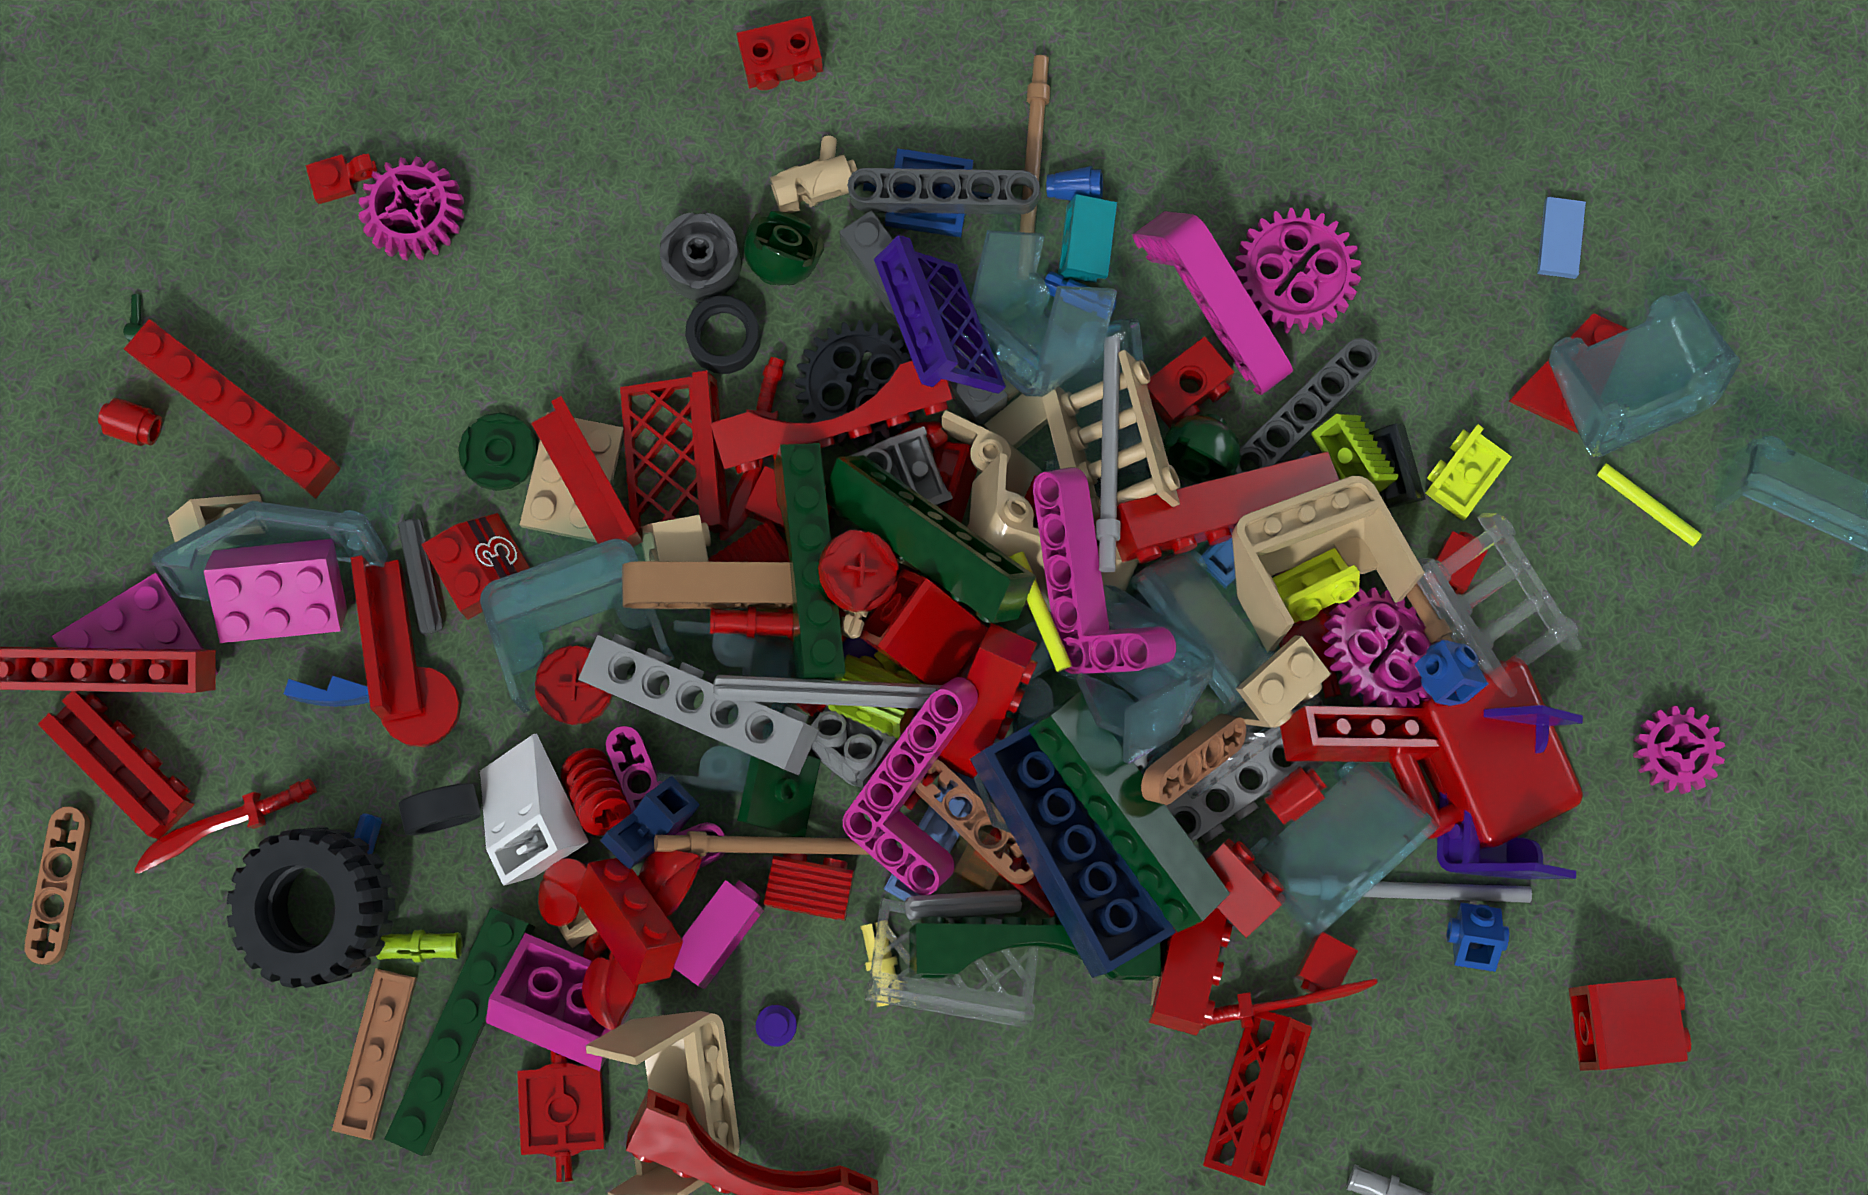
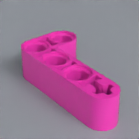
M622 726L610 732L606 740V749L623 793L626 796L627 803L630 805L631 812L633 813L644 796L661 784V780L641 735L631 727ZM627 737L630 742H636V744L631 746V752L634 759L638 762L637 764L630 765L626 755L622 751H617V749L622 747L621 740ZM639 774H648L651 777V786L648 791L641 794L633 793L631 783L634 777ZM708 822L698 824L684 831L680 830L676 834L687 835L688 831H705L706 833H716L718 836H726L720 827ZM706 853L705 856H701L703 859L699 868L718 861L725 853Z

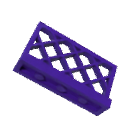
M898 235L874 258V262L921 384L934 387L941 379L999 394L1006 388V385L957 264L916 252L910 238ZM950 301L961 311V313L950 303ZM942 312H943L958 328H956V327L942 314ZM954 343H955L970 359H968V358L954 345ZM976 365H978L985 372V374Z

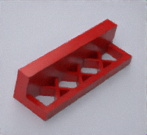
M560 396L551 401L555 408L554 411L531 424L605 558L609 561L643 541L565 401Z
M363 555L350 557L370 709L383 722L422 714L423 710L402 564L399 560L370 565Z
M1269 1011L1259 1012L1257 1015H1254L1255 1026L1244 1028L1203 1163L1205 1167L1262 1186L1266 1184L1312 1030L1311 1026L1298 1020ZM1261 1020L1274 1022L1270 1039L1260 1045L1257 1033ZM1257 1060L1261 1068L1258 1079L1248 1084L1245 1077L1247 1066ZM1245 1099L1249 1108L1246 1119L1236 1124L1233 1117L1235 1106ZM1233 1139L1236 1152L1232 1166L1220 1163L1219 1158L1223 1145Z

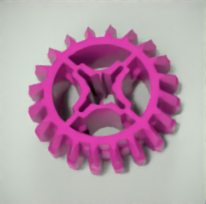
M400 156L398 161L399 167L393 168L390 163L385 162L386 173L381 175L379 172H372L375 184L363 183V189L369 196L359 198L358 203L364 210L359 212L358 216L360 221L366 224L363 228L364 233L367 237H373L372 243L377 249L385 247L386 254L391 257L399 251L402 260L406 261L410 258L411 251H414L416 257L423 261L425 256L423 249L429 248L432 254L438 255L439 250L436 243L441 241L444 245L450 246L451 240L446 233L459 234L460 228L455 221L464 219L462 209L458 208L464 205V199L461 194L457 193L460 187L456 180H450L451 175L447 169L443 168L438 171L436 162L432 160L424 166L422 159L417 156L412 164L408 165L406 159ZM421 183L429 185L431 188L423 187L418 190H412L407 188L406 184ZM395 191L394 201L385 207L386 212L382 213L387 198ZM407 196L411 204H414L417 208L415 212L418 220H415L412 213H409L406 209L408 205L404 197ZM441 203L438 215L428 226L427 218L429 214L437 209V204ZM404 226H411L417 232L405 234L390 229L393 227L399 229Z

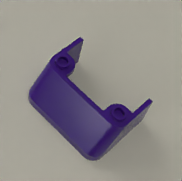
M1544 705L1484 709L1485 718L1536 725L1535 754L1542 753L1546 749L1549 726L1583 723L1582 715ZM1440 792L1439 808L1449 804L1447 794L1444 795ZM1466 810L1462 823H1455L1451 831L1437 839L1438 862L1444 870L1449 872L1515 879H1576L1575 870L1543 864L1542 849L1532 839L1516 837L1498 847L1480 849V841L1472 816Z

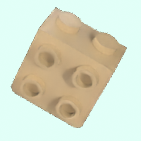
M1295 635L1236 688L1248 704L1237 714V717L1244 719L1246 725L1270 728L1281 726L1293 715L1291 710L1301 701L1309 700L1318 694L1322 689L1321 683L1331 675L1303 636Z

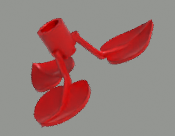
M677 850L670 852L655 851L642 865L638 877L666 917L670 916L678 908L691 887L703 859L700 855ZM568 858L561 859L545 871L539 887L538 904L541 916L547 923L562 927L568 925L576 918L580 909L576 897L587 867L582 862ZM610 952L609 960L596 958L590 963L583 979V1000L592 1017L602 1026L613 1030L621 1025L624 1015L636 996L639 985H633L612 952Z

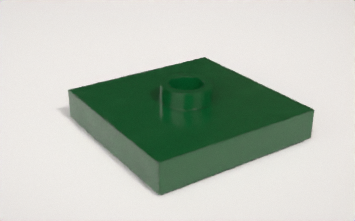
M751 755L737 821L792 837H805L821 760L807 755L801 772L797 775Z

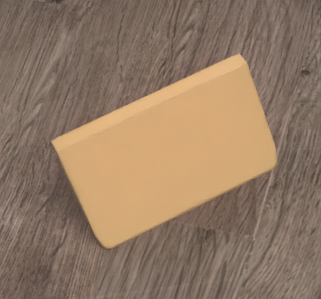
M1043 376L984 424V427L1003 437L1016 449L1048 424L1039 388L1051 382Z

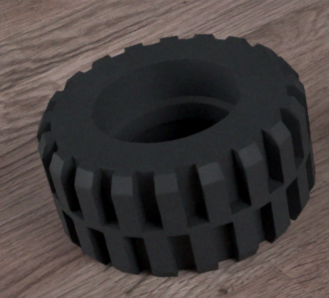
M328 827L282 831L279 835H272L260 841L259 848L250 849L243 857V862L246 866L236 868L231 880L236 883L234 890L228 891L226 903L232 904V915H227L228 928L234 927L236 937L232 938V941L237 951L244 950L247 955L244 957V961L251 969L262 968L260 972L261 977L270 982L280 981L282 986L291 988L301 986L308 988L350 978L353 973L361 972L371 964L370 957L379 955L385 946V942L381 940V937L391 933L393 921L388 920V913L395 910V898H389L387 888L393 886L390 875H383L380 870L384 866V862L378 854L367 853L370 849L369 844L361 838L351 839L350 832L341 829L329 830ZM305 868L313 869L326 880L335 900L336 910L333 926L327 937L319 945H313L304 940L294 929L288 914L287 902L291 885Z

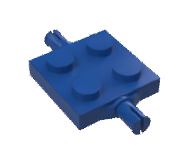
M897 148L894 168L973 170V160ZM864 183L863 191L875 192L876 187L871 183ZM907 183L900 184L894 190V193L900 198H909L915 192V188ZM940 184L933 190L934 195L941 199L949 198L955 192L953 187L947 184ZM972 191L973 195L978 199L984 200L992 196L989 193ZM886 212L885 226L961 238L964 219L967 214Z

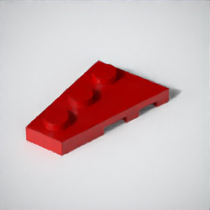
M1593 313L1509 402L1581 434L1586 427L1629 329Z

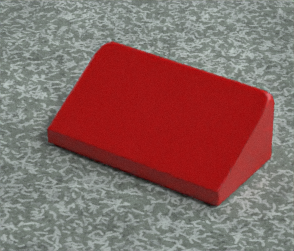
M945 442L934 449L933 457L943 482L953 499L951 502L938 508L961 523L977 469L971 461V445Z

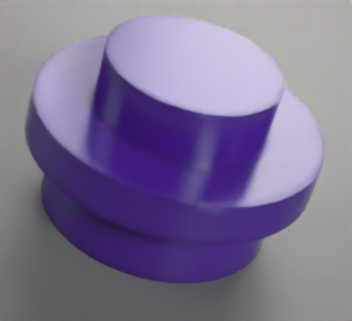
M772 1005L760 1012L755 1027L761 1041L767 1045L778 1047L792 1040L796 1033L797 1022L794 1014L788 1008L781 1005Z

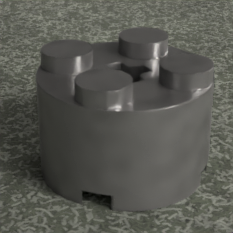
M692 212L675 218L665 228L660 241V260L669 284L677 293L688 299L702 302L717 295L722 296L732 288L740 273L741 258L735 234L727 222L715 214H693ZM696 254L701 257L706 256L704 259L697 258L694 260Z

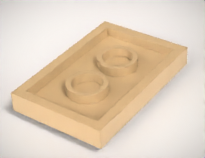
M574 418L612 486L623 441L624 428ZM540 440L520 526L522 528L597 543Z

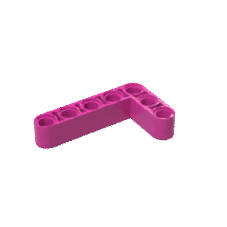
M1164 211L1132 234L1136 246L1139 249L1143 247L1147 252V260L1175 267L1246 382L1250 379L1255 385L1253 390L1256 394L1263 395L1293 372L1292 365L1209 229L1200 218L1194 214Z
M1075 467L1040 473L1035 478L1033 494L1051 617L1072 664L1065 671L1071 674L1139 671L1170 662L1176 653V642L1172 633L1165 627L1109 630L1102 574L1099 571V554L1089 485L1083 471Z
M953 678L930 695L843 817L845 833L908 888L919 895L932 894L950 878L954 872V861L946 849L899 810L975 708L978 702V693L975 686L965 678ZM948 695L956 700L958 708L949 702ZM926 725L934 730L936 737L928 732ZM905 755L912 759L914 766L908 763ZM884 784L891 789L893 795L888 793V791L885 789ZM864 814H866L870 818L872 823L867 821ZM895 840H897L902 845L903 849L897 846ZM926 866L933 871L934 876L927 871Z

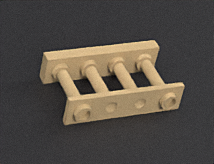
M1126 350L1120 351L1118 356L1123 372L1120 373L1119 391L1128 388L1132 407L1119 412L1118 430L1137 422L1142 442L1118 452V469L1147 457L1152 477L1118 491L1117 506L1120 503L1146 498L1157 493L1169 505L1175 507L1180 504L1176 489L1180 488V481L1175 469L1168 463L1147 388V383L1151 381L1148 369L1142 360L1137 361ZM1103 381L1074 394L1065 392L1055 382H1051L1039 389L1060 469L1075 467L1085 474L1089 485L1096 533V521L1100 520V498L1096 496L1094 484L1097 483V478L1101 477V459L1090 463L1087 461L1084 449L1088 448V443L1102 438V420L1081 429L1077 424L1075 415L1079 413L1080 408L1103 399Z

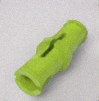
M414 930L412 934L383 935L381 940L385 942V946L376 957L378 960L412 959L415 963L424 962L425 959L431 958L460 959L463 948L462 935L459 932L426 934L425 930Z

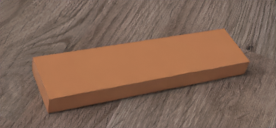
M375 969L332 1131L374 1140L417 978Z

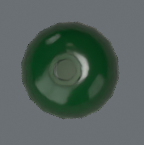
M770 211L768 217L761 218V213L756 214L748 227L744 239L745 260L751 270L763 282L770 285H795L808 278L824 251V244L820 235L816 241L814 236L809 233L812 226L792 214Z
M1215 414L1191 415L1180 419L1172 425L1163 441L1169 465L1175 469L1177 475L1197 484L1202 483L1201 477L1212 481L1234 475L1241 456L1238 438L1230 427L1227 426L1226 421Z

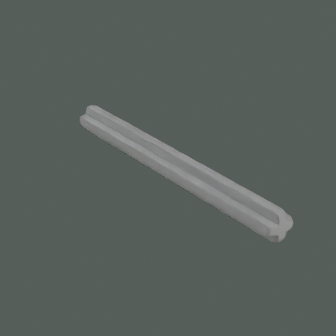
M718 675L714 680L713 693L714 698L717 700L921 709L930 695L943 685ZM948 695L949 702L955 706L956 700Z

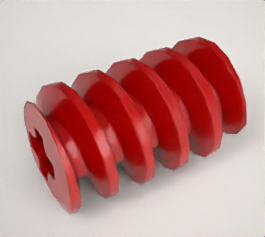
M583 748L574 752L566 759L562 765L560 776L576 816L579 818L580 825L590 834L604 836L608 830L632 813L626 796L617 782V777L613 773L612 766L608 762L607 756L601 750L595 748Z

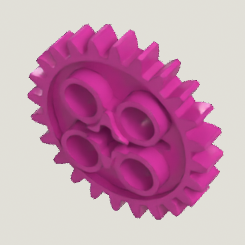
M1289 208L1286 219H1283L1275 211L1271 218L1272 224L1261 218L1257 225L1259 232L1250 228L1246 235L1249 242L1241 241L1238 250L1243 255L1236 256L1234 265L1242 269L1235 273L1241 282H1245L1242 285L1255 306L1259 308L1261 316L1263 318L1266 315L1271 317V329L1281 321L1284 322L1285 333H1289L1293 324H1298L1300 332L1305 334L1309 322L1313 324L1317 331L1321 330L1323 317L1333 324L1338 317L1336 310L1345 313L1349 307L1346 300H1353L1357 293L1351 286H1357L1361 276L1352 272L1359 269L1361 261L1350 258L1355 255L1358 248L1357 246L1345 247L1344 244L1350 235L1349 232L1337 235L1335 231L1339 222L1335 221L1327 227L1323 224L1325 219L1324 213H1321L1316 220H1311L1309 209L1306 208L1302 217L1297 218L1294 209ZM1290 238L1300 241L1303 249L1298 251L1291 250L1286 246L1285 240ZM1313 246H1319L1320 250L1309 259L1304 271H1300L1294 277L1281 296H1276L1274 292L1287 280L1291 269L1299 266ZM1325 262L1333 268L1334 273L1329 275L1322 274L1316 269L1315 264ZM1272 267L1278 272L1279 277L1277 279H1268L1262 275L1260 269ZM1293 291H1303L1308 295L1310 301L1308 303H1298L1292 298L1291 293Z
M1376 588L1370 589L1367 593L1359 589V592L1355 593L1351 599L1344 603H1338L1330 611L1331 618L1324 623L1329 632L1322 637V640L1332 646L1324 652V655L1335 658L1336 662L1329 668L1331 671L1342 672L1343 676L1338 683L1343 685L1349 682L1352 685L1350 696L1354 697L1358 693L1363 694V703L1366 707L1375 700L1377 707L1415 708L1420 704L1421 700L1430 697L1421 685L1422 677L1415 663L1426 654L1427 649L1432 644L1425 635L1424 629L1426 627L1422 620L1416 616L1417 612L1413 606L1407 609L1405 607V598L1395 603L1388 590L1379 596ZM1398 629V637L1392 644H1390L1387 647V640H1389L1393 635H1395ZM1382 653L1380 657L1381 661L1378 662L1370 672L1369 666L1371 665L1373 660Z

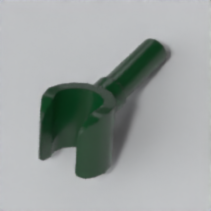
M139 294L131 295L130 323H127L123 330L124 336L129 342L143 326L141 325V295Z

